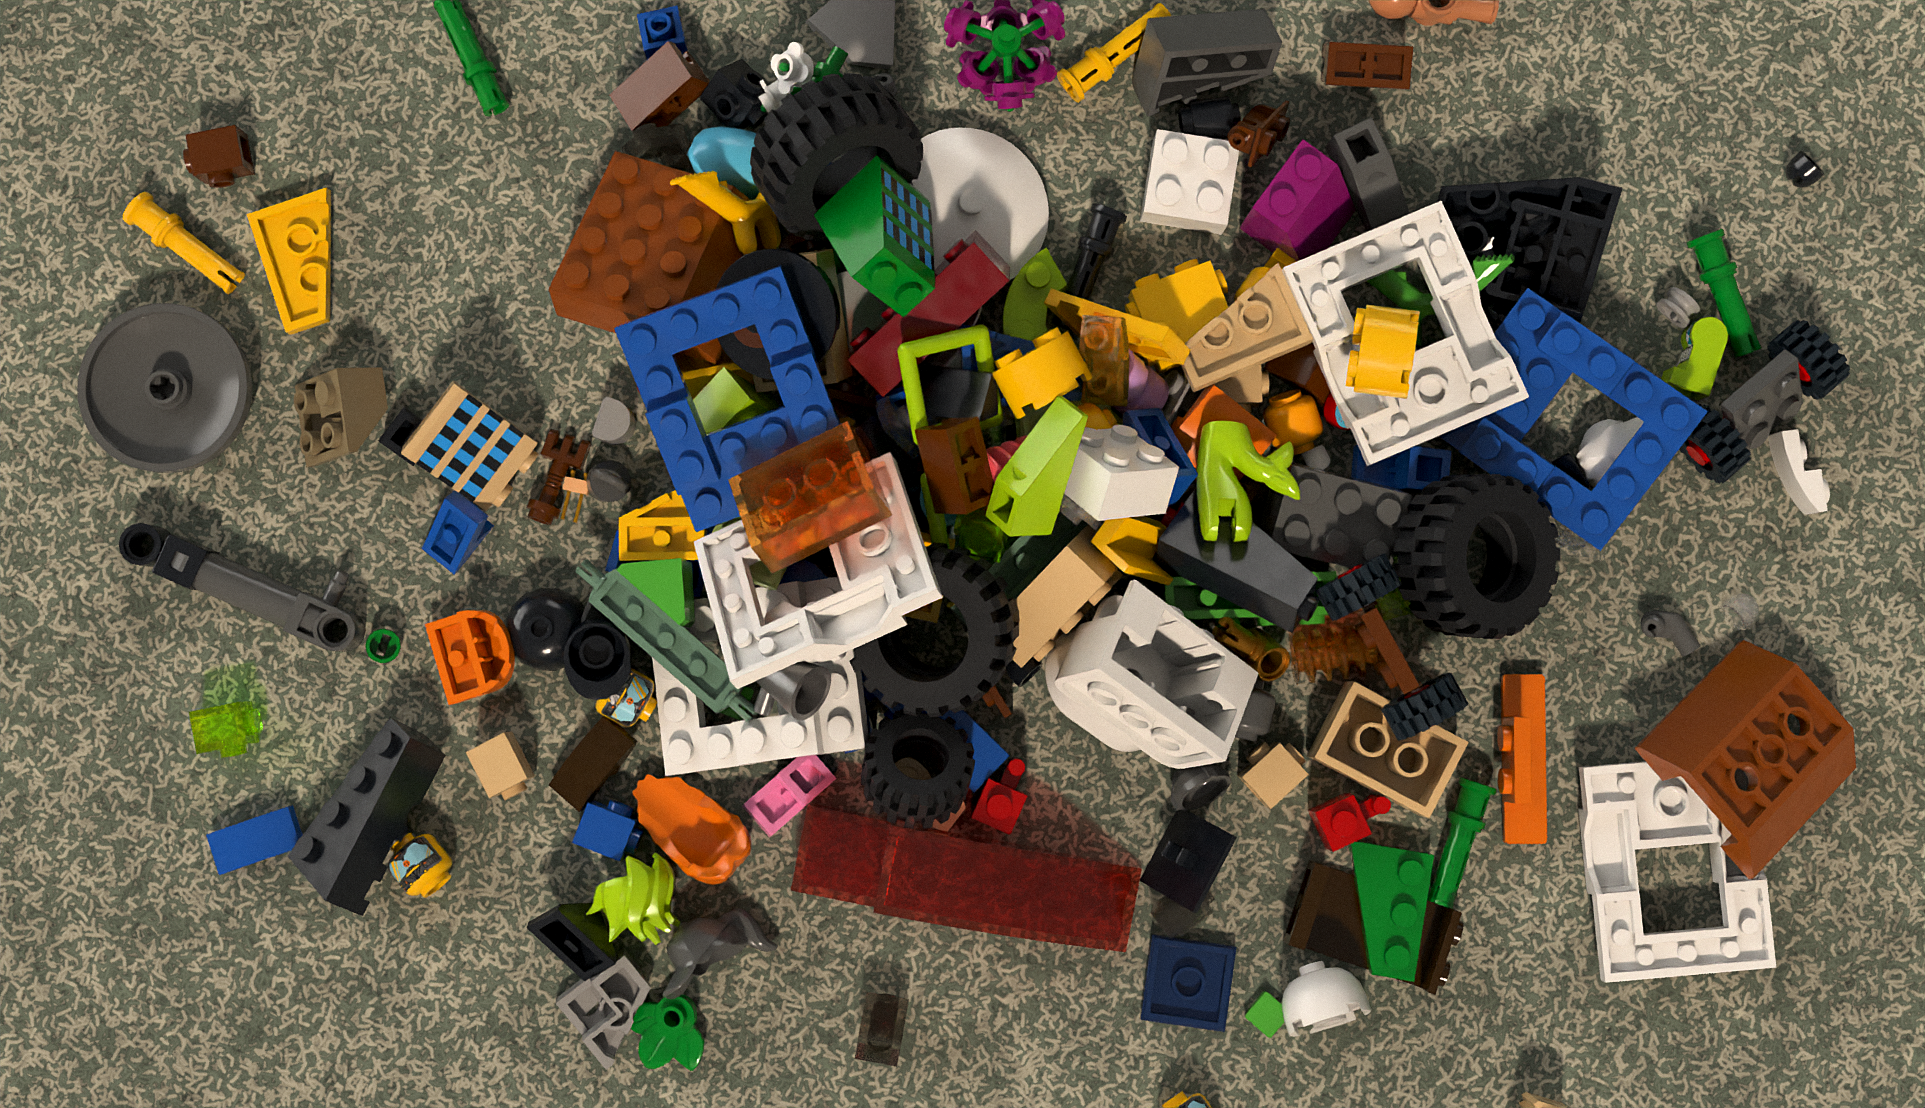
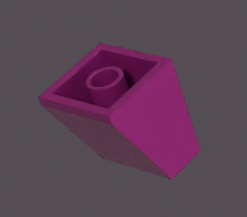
M1302 139L1254 204L1239 229L1272 253H1274L1276 248H1279L1295 261H1299L1328 249L1356 209L1338 164Z

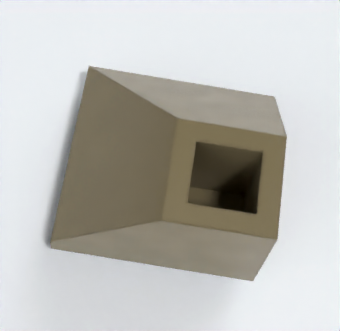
M382 367L335 368L295 385L294 407L299 414L301 427L300 448L305 455L306 467H315L358 451L388 410Z

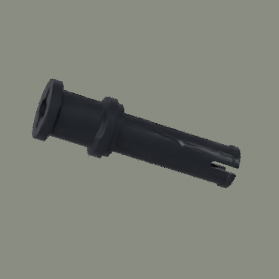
M1097 203L1092 204L1090 211L1093 213L1085 236L1079 238L1078 249L1081 250V253L1065 291L1067 294L1089 300L1104 259L1109 260V257H1112L1114 249L1111 246L1120 224H1125L1127 216L1122 212ZM1055 317L1052 322L1054 325L1072 331L1060 318Z

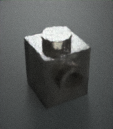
M867 992L855 1059L897 1067L909 999L895 997L886 993Z

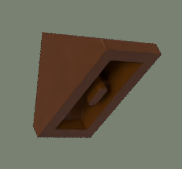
M1308 344L1266 363L1263 368L1265 371H1268L1290 387L1300 389L1302 394L1311 395L1315 402L1324 408L1326 399L1331 391L1313 353L1315 350L1314 344Z

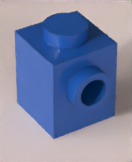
M610 800L608 806L597 801H591L586 805L572 843L621 861L626 858L628 853L633 855L636 853L644 831L638 829V817L632 815L633 807L615 800Z

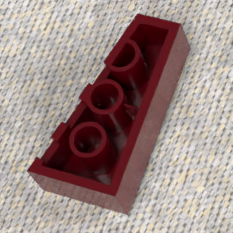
M977 230L965 241L962 238L958 240L943 255L945 260L934 272L935 289L905 317H902L887 306L880 314L884 319L873 330L868 326L865 327L849 343L853 350L850 352L847 360L882 397L902 380L897 353L900 344L958 329L1010 281V266ZM928 355L916 358L917 365L920 364Z

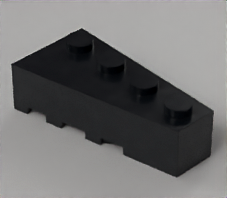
M391 717L375 735L366 751L349 770L346 778L331 798L323 805L320 813L303 836L297 840L294 848L288 854V858L325 901L361 916L364 915L370 903L364 898L373 881L381 882L388 868L383 862L394 840L401 842L409 828L406 826L408 821L407 815L412 805L420 806L446 756L423 733Z

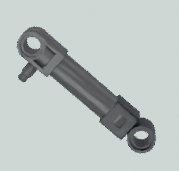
M144 523L133 524L126 528L120 536V553L129 563L153 567L152 573L190 590H198L276 624L282 627L283 631L320 648L335 652L352 651L364 640L366 630L361 617L355 612L338 605L349 574L344 571H336L321 598L312 593L302 592L219 555L220 552L186 537L172 535L163 527ZM151 535L154 540V548L149 555L145 556L141 548L142 541L145 537ZM342 619L347 625L348 632L344 640L338 642L332 635V628L336 621Z

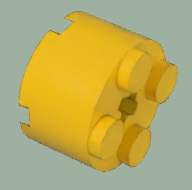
M1366 305V309L1357 308L1352 344L1360 345V351H1350L1346 386L1354 387V392L1407 399L1409 375L1413 366L1420 311Z
M1058 327L1053 328L1032 340L1035 349L1022 355L1018 348L994 361L997 370L991 374L1016 419L1026 416L1022 407L1028 405L1030 410L1033 408L1037 410L1054 401L1057 396H1063L1079 387L1075 379L1078 376L1083 381L1093 378L1068 331L1061 334Z

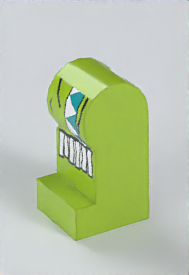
M1705 317L1688 325L1681 335L1683 351L1678 366L1665 370L1661 380L1686 397L1695 400H1701L1710 396L1728 339L1727 328L1723 322L1714 317Z

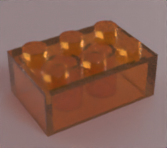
M848 421L728 479L751 549L772 574L892 516L868 450Z

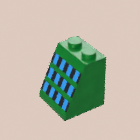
M876 155L827 201L814 216L850 276L899 315L905 317L935 289L931 206L929 200Z

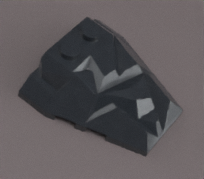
M1584 177L1441 186L1437 202L1442 201L1470 266L1477 256L1482 257L1484 255L1487 257L1490 255L1493 257L1494 254L1497 257L1500 254L1503 257L1505 254L1508 256L1513 254L1515 256L1513 263L1479 292L1483 310H1485L1484 313L1495 320L1498 319L1503 322L1526 289L1529 288L1556 308L1581 323L1623 187Z

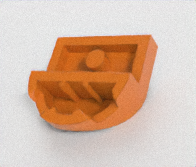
M487 610L459 611L455 615L425 624L448 705L458 704L495 692L503 688L513 675L515 656L512 641L504 622L493 612Z

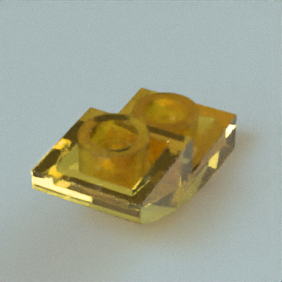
M1082 315L1079 352L1093 378L1083 381L1081 403L1127 407L1129 345L1126 320L1123 317Z

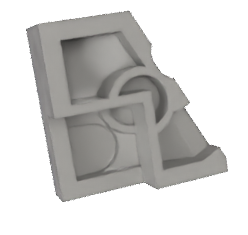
M624 947L616 952L618 959L615 965L586 981L580 979L556 998V1005L580 1032L583 1043L606 1070L613 1065L615 1054L625 1034H628L639 1006L643 1004L651 988L646 976ZM598 1002L597 1010L591 1015H586Z

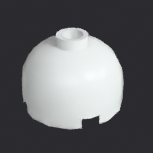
M1323 961L1300 967L1301 976L1291 981L1283 993V1018L1289 1036L1293 1037L1300 1036L1298 1027L1313 1025V1028L1310 1030V1034L1356 1020L1354 1011L1360 1008L1364 1015L1371 1012L1366 993L1360 981L1351 972L1342 968H1325Z

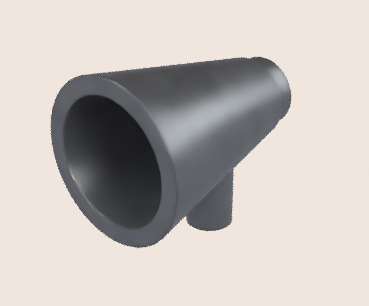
M797 662L757 680L756 682L761 688L754 711L760 715L769 716L776 700L796 720L800 721L810 718L820 709L829 693L831 686L829 670L816 664Z

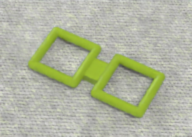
M979 324L899 345L897 353L912 437L915 444L918 445L914 430L928 426L916 358L974 344L978 371L994 372L996 370L990 335L986 326ZM998 385V415L980 422L981 430L999 426L1003 422ZM924 472L920 481L931 542L947 543L948 549H950L944 514H937L934 511ZM1006 534L1005 537L966 549L971 550L970 557L977 561L983 557L985 560H988L1013 536L1009 537Z

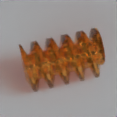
M1352 625L1343 627L1341 637L1335 627L1327 628L1324 638L1318 629L1310 630L1307 640L1301 631L1294 632L1292 635L1290 660L1296 685L1299 682L1300 672H1305L1309 682L1315 683L1317 670H1322L1326 681H1332L1334 668L1339 669L1343 679H1349L1351 666L1356 667L1360 677H1365L1367 665L1372 664L1376 674L1381 675L1375 663L1382 660L1376 648L1368 650Z

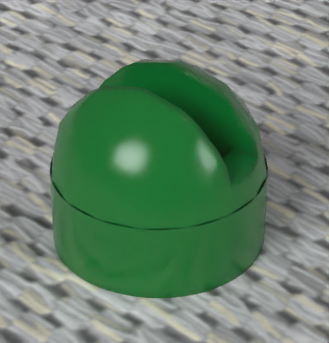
M390 629L375 630L366 641L368 656L378 663H387L394 660L401 649L398 635ZM384 634L390 636L391 639L387 644L385 655L381 656L376 654Z

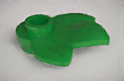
M681 994L675 999L664 997L659 1003L643 1002L633 1018L634 1022L630 1029L638 1034H642L639 1041L638 1054L644 1067L648 1069L660 1068L669 1063L672 1058H675L685 1068L693 1071L699 1065L704 1052V1038L695 1026L697 1008L693 1000ZM669 1011H675L680 1017V1022L672 1020Z

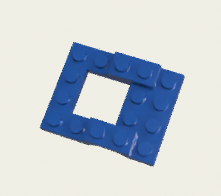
M782 265L631 320L614 328L647 409L645 415L677 495L682 496L696 532L842 480L849 470L858 467L844 427L833 408L825 387L813 346ZM755 324L769 359L770 370L784 406L706 434L675 353Z
M1527 288L1494 335L1511 355L1529 397L1442 434L1439 437L1489 474L1512 476L1519 479L1524 485H1529L1539 495L1537 502H1544L1553 518L1601 551L1708 411ZM1572 373H1575L1644 421L1592 491L1522 442L1523 438Z

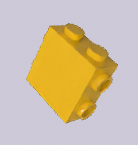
M1192 259L1174 267L1175 274L1160 279L1158 273L1137 280L1135 282L1136 288L1132 289L1128 296L1130 302L1125 304L1126 313L1154 323H1167L1179 332L1178 337L1186 343L1214 317H1218L1228 308L1224 294L1228 293L1226 280L1220 269L1214 271L1211 260L1199 264L1197 259ZM1143 357L1146 365L1149 367L1154 365L1158 374L1181 366V364Z

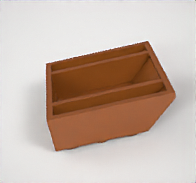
M615 151L552 280L549 293L557 316L616 333L614 328L618 325L715 290L724 272L732 263L745 254L739 251L732 224L679 185L671 186L670 181L672 179L692 173ZM727 184L728 189L742 200H750L736 187ZM755 225L756 251L765 249L762 244L759 230ZM718 338L678 353L716 364L723 348Z

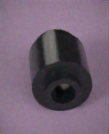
M1229 96L1189 102L1187 107L1178 108L1180 133L1221 140L1228 139L1229 131L1241 121L1238 103L1231 104Z

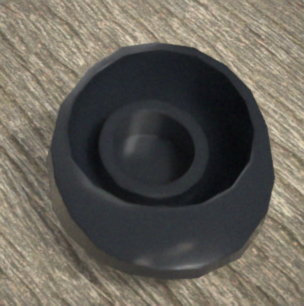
M595 618L583 621L574 628L567 638L563 654L564 666L569 683L575 691L586 699L593 700L608 699L619 693L627 683L632 669L631 647L626 634L613 622L607 619Z

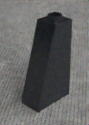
M1196 487L1158 539L1156 563L1180 577L1293 633L1302 619L1305 621L1310 620L1318 606L1319 598L1314 596L1318 578L1253 522L1249 538L1246 541L1233 542L1232 517L1219 516L1217 541L1204 540L1199 521Z

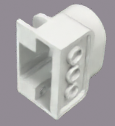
M1132 580L1129 582L1124 596L1113 595L1105 598L1098 606L1092 621L1074 626L1067 634L1063 633L1054 641L1056 645L1047 654L1045 663V678L1050 696L1065 716L1101 742L1115 750L1124 752L1142 750L1161 764L1176 769L1226 761L1259 673L1217 642L1212 633L1197 627L1184 617V613L1179 608L1168 605L1137 580Z

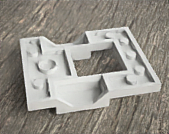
M1442 201L1283 267L1282 272L1313 337L1312 342L1315 347L1313 353L1346 428L1351 429L1367 466L1529 397L1511 355L1496 339L1484 313L1477 279ZM1416 260L1432 294L1433 300L1430 303L1446 339L1415 351L1412 371L1409 375L1407 399L1354 392V387L1346 386L1350 351H1360V345L1352 344L1355 322L1341 291Z
M891 452L849 470L835 494L807 507L772 505L694 541L730 682L737 689L817 653L825 661L908 625L905 614L943 598L902 476ZM828 542L842 591L765 625L749 566L787 548L796 557Z
M833 577L808 582L795 581L779 584L777 590H769L764 587H758L755 590L764 619L766 613L783 600L803 608L809 602H817L842 591L839 578ZM709 599L694 600L695 623L691 628L687 629L703 643L719 641ZM854 649L847 651L845 657L836 662L831 660L812 662V664L829 670L831 686L824 703L810 718L800 721L796 720L777 702L778 716L751 719L748 723L743 720L706 727L703 701L652 657L665 776L865 749L866 744H868L869 731L861 670L854 673L849 662L855 657Z
M1646 761L1579 767L1583 808H1579L1578 811L1587 893L1592 895L1601 981L1608 983L1776 968L1768 884L1764 871L1762 869L1753 879H1748L1720 846L1731 835L1730 831L1681 776L1662 781ZM1737 768L1734 776L1735 783L1741 790L1746 791L1748 778L1742 770ZM1709 843L1713 882L1719 883L1723 926L1643 933L1635 850Z

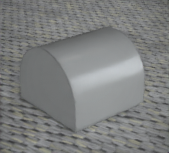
M606 396L603 398L592 435L597 440L612 445L625 443L635 432V416L621 401Z

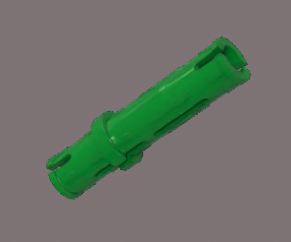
M435 0L433 6L463 66L465 73L462 76L466 84L472 86L484 115L490 117L492 115L491 109L494 116L504 112L509 107V103L494 73L497 70L493 62L487 60L460 0Z

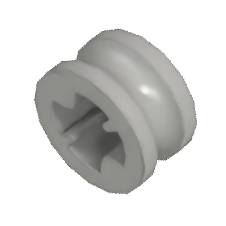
M1672 287L1667 291L1668 298H1662L1657 302V308L1674 325L1686 328L1690 324L1689 317L1697 316L1700 313V307L1685 291Z

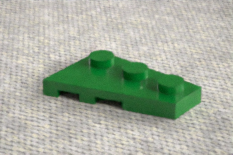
M1361 841L1349 844V852L1352 855L1355 874V889L1358 894L1362 917L1361 926L1369 973L1414 982L1434 855Z

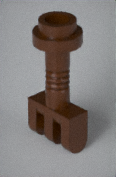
M550 429L541 451L543 458L553 461L539 499H529L526 507L529 509L528 518L545 525H552L553 519H558L561 510L554 507L568 467L570 466L582 471L592 442L583 439L577 454L571 453L576 437L567 434L561 449L556 448L560 431Z

